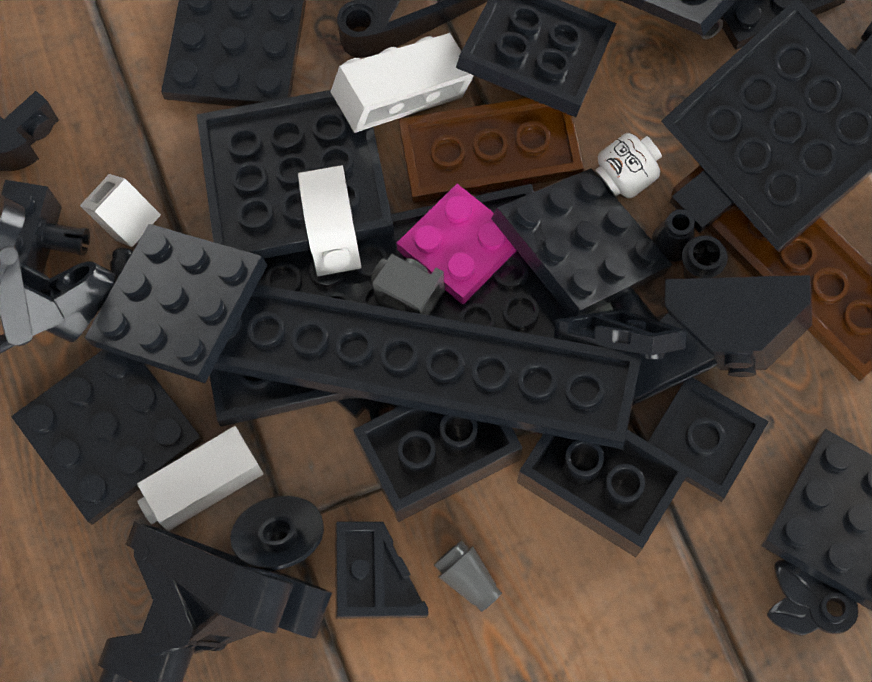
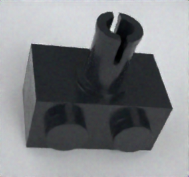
M5 180L1 194L25 208L23 227L15 243L20 262L44 274L50 250L73 253L79 256L86 255L88 248L82 247V244H90L89 229L57 224L62 206L48 186Z

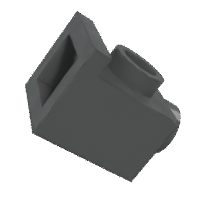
M391 254L388 260L383 258L379 261L371 277L376 302L390 309L429 316L445 291L444 271L435 268L432 274H429L428 270L416 260L407 258L404 261Z

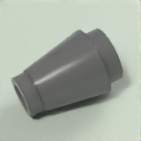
M462 540L434 564L441 573L438 578L476 606L481 612L487 609L502 594L474 546L469 548Z

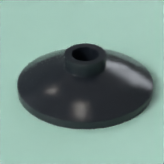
M295 496L272 497L252 505L238 517L231 531V546L236 557L249 567L267 571L280 570L300 563L315 551L323 537L324 523L320 511L311 502Z

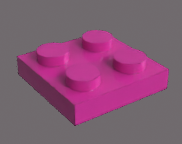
M458 184L397 242V250L406 258L421 263L428 270L429 274H432L435 268L444 271L445 290L463 305L517 251L491 219L494 213Z

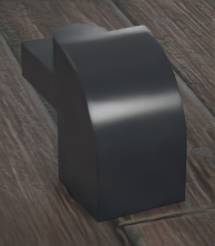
M37 91L30 95L5 119L0 116V171L20 170L39 160L31 145L37 140L45 138L51 132L53 125L59 121L49 102Z

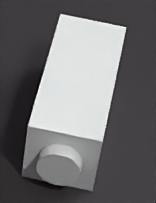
M236 426L137 483L144 495L143 498L138 500V504L151 525L158 521L167 531H170L262 476L264 473Z

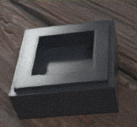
M705 170L676 192L670 200V203L677 210H686L693 216L694 228L699 233L726 213L734 204Z

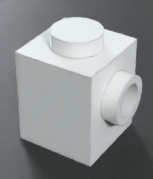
M108 174L80 205L110 236L130 247L139 242L148 224L153 225L161 215L125 178Z

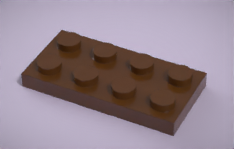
M530 98L398 119L413 204L442 199L456 184L460 185L468 193L475 194L566 179L584 171L573 117Z

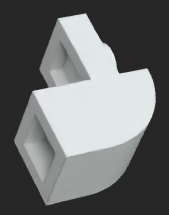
M343 165L298 173L305 224L317 276L361 269Z

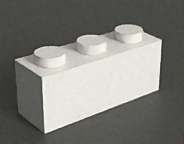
M447 33L434 38L427 36L414 44L401 48L390 47L377 55L364 59L353 58L339 66L331 93L354 133L463 98L474 75L456 68L461 50L452 35Z

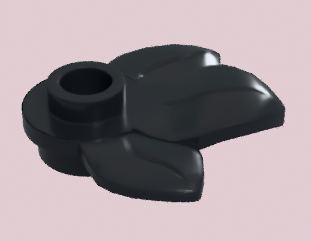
M784 559L778 560L774 564L778 584L786 597L776 603L767 613V617L773 624L791 634L799 636L807 635L817 629L829 634H841L848 631L855 624L858 618L857 602ZM827 602H837L842 607V615L838 617L832 616L827 611Z

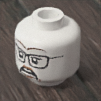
M626 133L598 154L599 167L595 169V172L615 197L621 194L626 198H633L659 178L660 168L656 161L662 155L648 136L640 141L635 135Z

